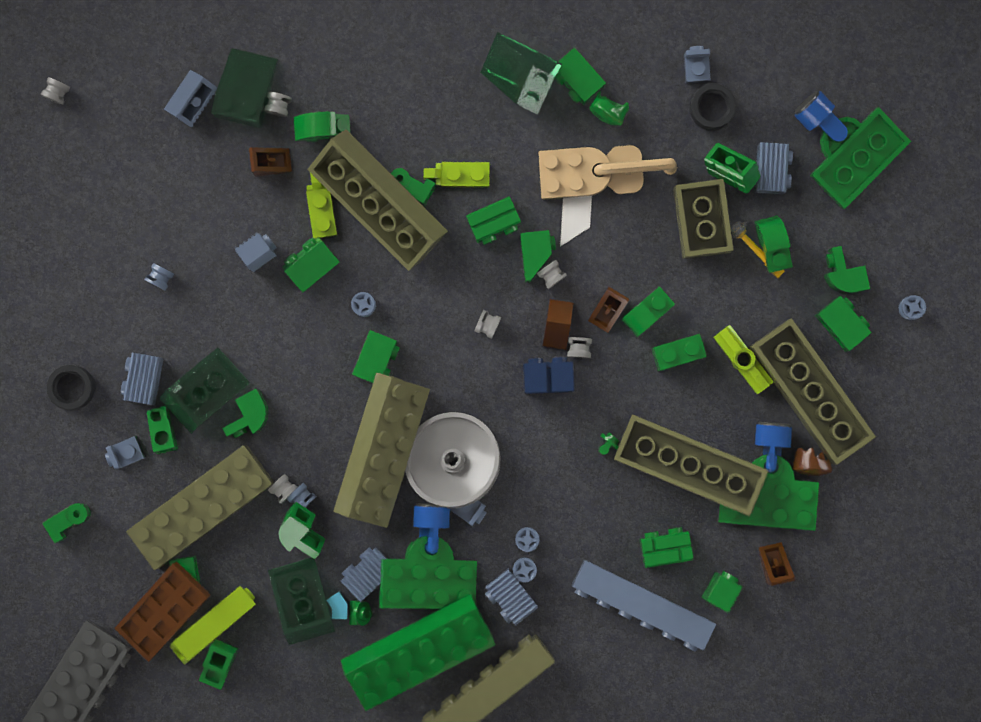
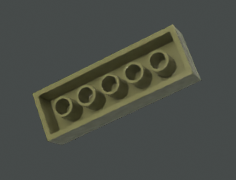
M347 130L333 137L307 169L408 271L419 264L448 232Z
M792 318L786 320L748 347L832 465L839 464L876 437Z
M376 373L333 512L348 518L388 527L430 389Z
M635 415L631 416L614 457V460L751 516L769 472L757 465Z
M243 445L126 532L155 571L265 492L275 482L248 445Z
M528 634L518 642L519 647L512 652L509 649L499 657L500 662L494 667L492 664L485 667L480 672V678L475 682L473 679L467 681L461 687V692L457 696H454V694L448 696L442 701V707L437 711L434 708L422 717V722H479L555 662L554 657L536 634L532 637Z

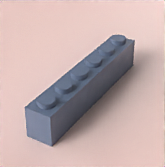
M585 559L572 583V587L576 588L574 593L588 599L589 595L598 599L597 604L607 609L613 606L619 609V615L631 620L632 616L641 620L640 625L650 630L656 627L663 631L661 635L673 641L677 637L685 641L683 646L693 651H697L698 648L705 649L716 626L714 622Z

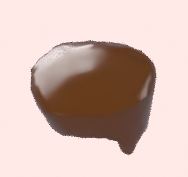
M803 448L796 449L793 463L794 471L807 476H821L832 472L831 462L829 459L825 460L823 452L815 456L813 448L807 451Z

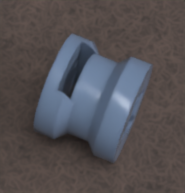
M153 263L150 275H146L144 280L166 291L168 288L167 282L173 278L174 273Z
M360 292L352 298L351 307L358 316L368 317L375 311L376 302L369 293Z
M917 295L906 297L899 303V313L907 320L918 319L924 315L926 303Z
M302 483L289 495L287 500L290 503L297 502L306 508L317 496L314 493H310L307 490V486Z
M524 527L516 533V545L522 551H533L539 544V535L533 528Z
M526 557L516 560L513 565V574L518 581L530 582L536 576L537 568L534 561Z

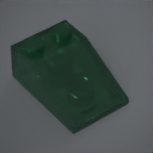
M497 32L480 73L514 103L538 115L549 95L562 63Z
M231 48L216 91L211 111L213 116L261 128L265 115L264 108L268 103L267 96L271 90L278 59Z
M217 347L166 389L159 399L192 434L250 382Z
M311 557L268 570L283 633L289 645L335 632L315 559Z

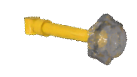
M737 221L730 228L732 239L742 238L766 266L764 252L746 235L747 222L744 221L741 224ZM780 270L772 272V274L779 278L785 271Z

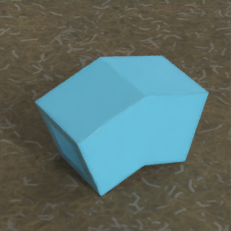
M341 591L327 599V602L332 608V619H347L348 602Z

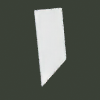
M592 196L563 198L560 246L590 228Z

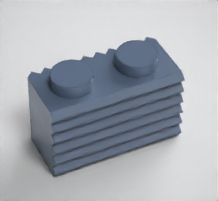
M190 70L164 110L179 121L192 127L196 119L199 118L198 115H201V111L207 106L206 103H209V99H212V95H215V91H218L217 87L201 75Z
M764 142L758 144L757 165L761 176L755 184V193L785 194L786 190L791 188L792 177L787 172L788 165H792L793 151L789 150V144Z
M256 233L255 236H252L247 242L244 241L243 245L240 244L235 249L245 265L253 272L277 256L273 251L277 247L266 234L261 236L259 233Z
M132 353L131 357H127L125 363V371H128L127 381H123L121 385V395H124L123 400L149 405L156 404L163 358Z
M369 547L359 556L362 561L356 567L351 564L341 573L344 576L341 582L360 602L380 584L381 559L388 558L378 547L373 550Z
M506 569L486 585L488 591L485 595L493 605L498 603L503 610L500 614L508 624L513 622L516 626L538 608L537 604L509 569Z

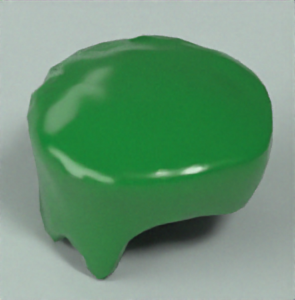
M599 91L589 109L595 117L604 123L621 126L629 110V103L626 102L624 105H621L605 96H601V91Z

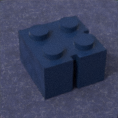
M567 357L553 358L551 363H543V358L528 359V363H524V394L574 391L573 362H567Z

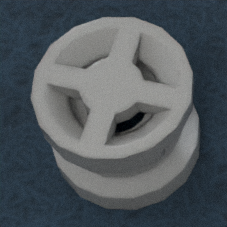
M48 77L46 81L47 87L40 95L63 105V97L65 93L69 92L70 87Z
M268 92L269 102L265 106L264 111L272 115L287 117V105L291 103L292 98L280 93Z
M557 260L551 262L537 273L540 278L545 280L547 289L567 276L565 272L560 270Z
M483 310L474 331L477 333L483 332L488 338L492 339L501 317H493L489 315L488 311Z
M568 337L570 350L567 352V357L591 358L589 346L592 344V339ZM574 341L586 342V344H575Z
M284 474L268 491L271 494H275L278 497L279 503L282 504L298 487L295 484H291L288 481V476Z

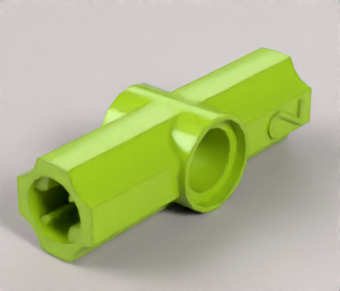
M728 325L713 337L730 359L733 367L740 372L756 394H759L774 382L731 325ZM740 353H745L749 357L747 366H741L738 363L737 358Z

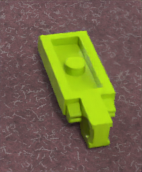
M489 162L436 163V168L423 169L424 180H436V185H442V187H489Z
M310 173L312 185L306 186V195L313 238L338 236L331 193Z

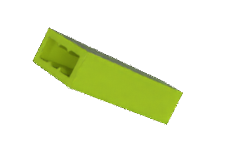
M239 586L172 642L169 647L184 665L187 664L256 605L253 601L255 599L254 595L248 588L243 589Z

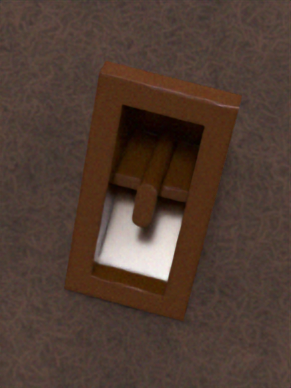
M249 148L251 171L256 177L292 172L289 148Z
M608 287L588 321L609 333L628 303L629 298Z
M549 300L542 346L566 350L573 302Z
M782 542L758 547L766 584L774 586L795 581Z

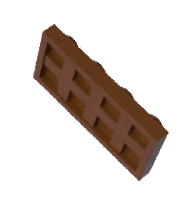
M176 561L114 629L149 662L211 594Z

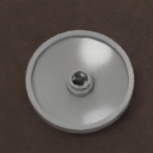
M458 412L436 415L418 427L405 469L407 479L415 492L430 504L440 505L449 509L471 505L489 492L498 477L501 464L499 445L490 429L479 419L471 415ZM453 460H458L456 465L451 466Z

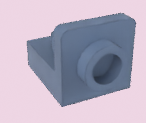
M693 46L685 52L686 83L710 82V49H704V46Z
M137 436L106 447L108 453L105 454V458L109 466H113L115 470L145 459Z
M479 500L462 508L450 509L471 526L475 522L480 524L487 514L484 511L486 505Z

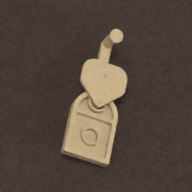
M632 145L616 146L607 156L600 150L592 147L539 151L541 198L543 200L592 196L599 194L607 186L617 194L636 193L643 186V172L664 170L666 174L672 175L677 170L676 162L672 158L642 160L640 150Z

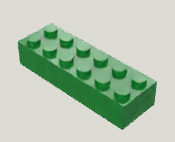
M470 594L341 660L344 675L363 708L367 711L496 644Z

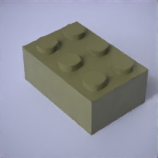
M724 179L676 185L673 188L682 258L690 259L731 253L733 251Z

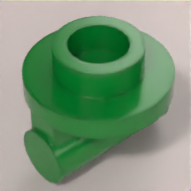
M602 433L600 435L606 441L598 448L600 454H607L611 446L618 450L619 446L617 444L620 441L611 433L607 435Z
M350 600L349 625H366L372 617L370 605L365 601Z

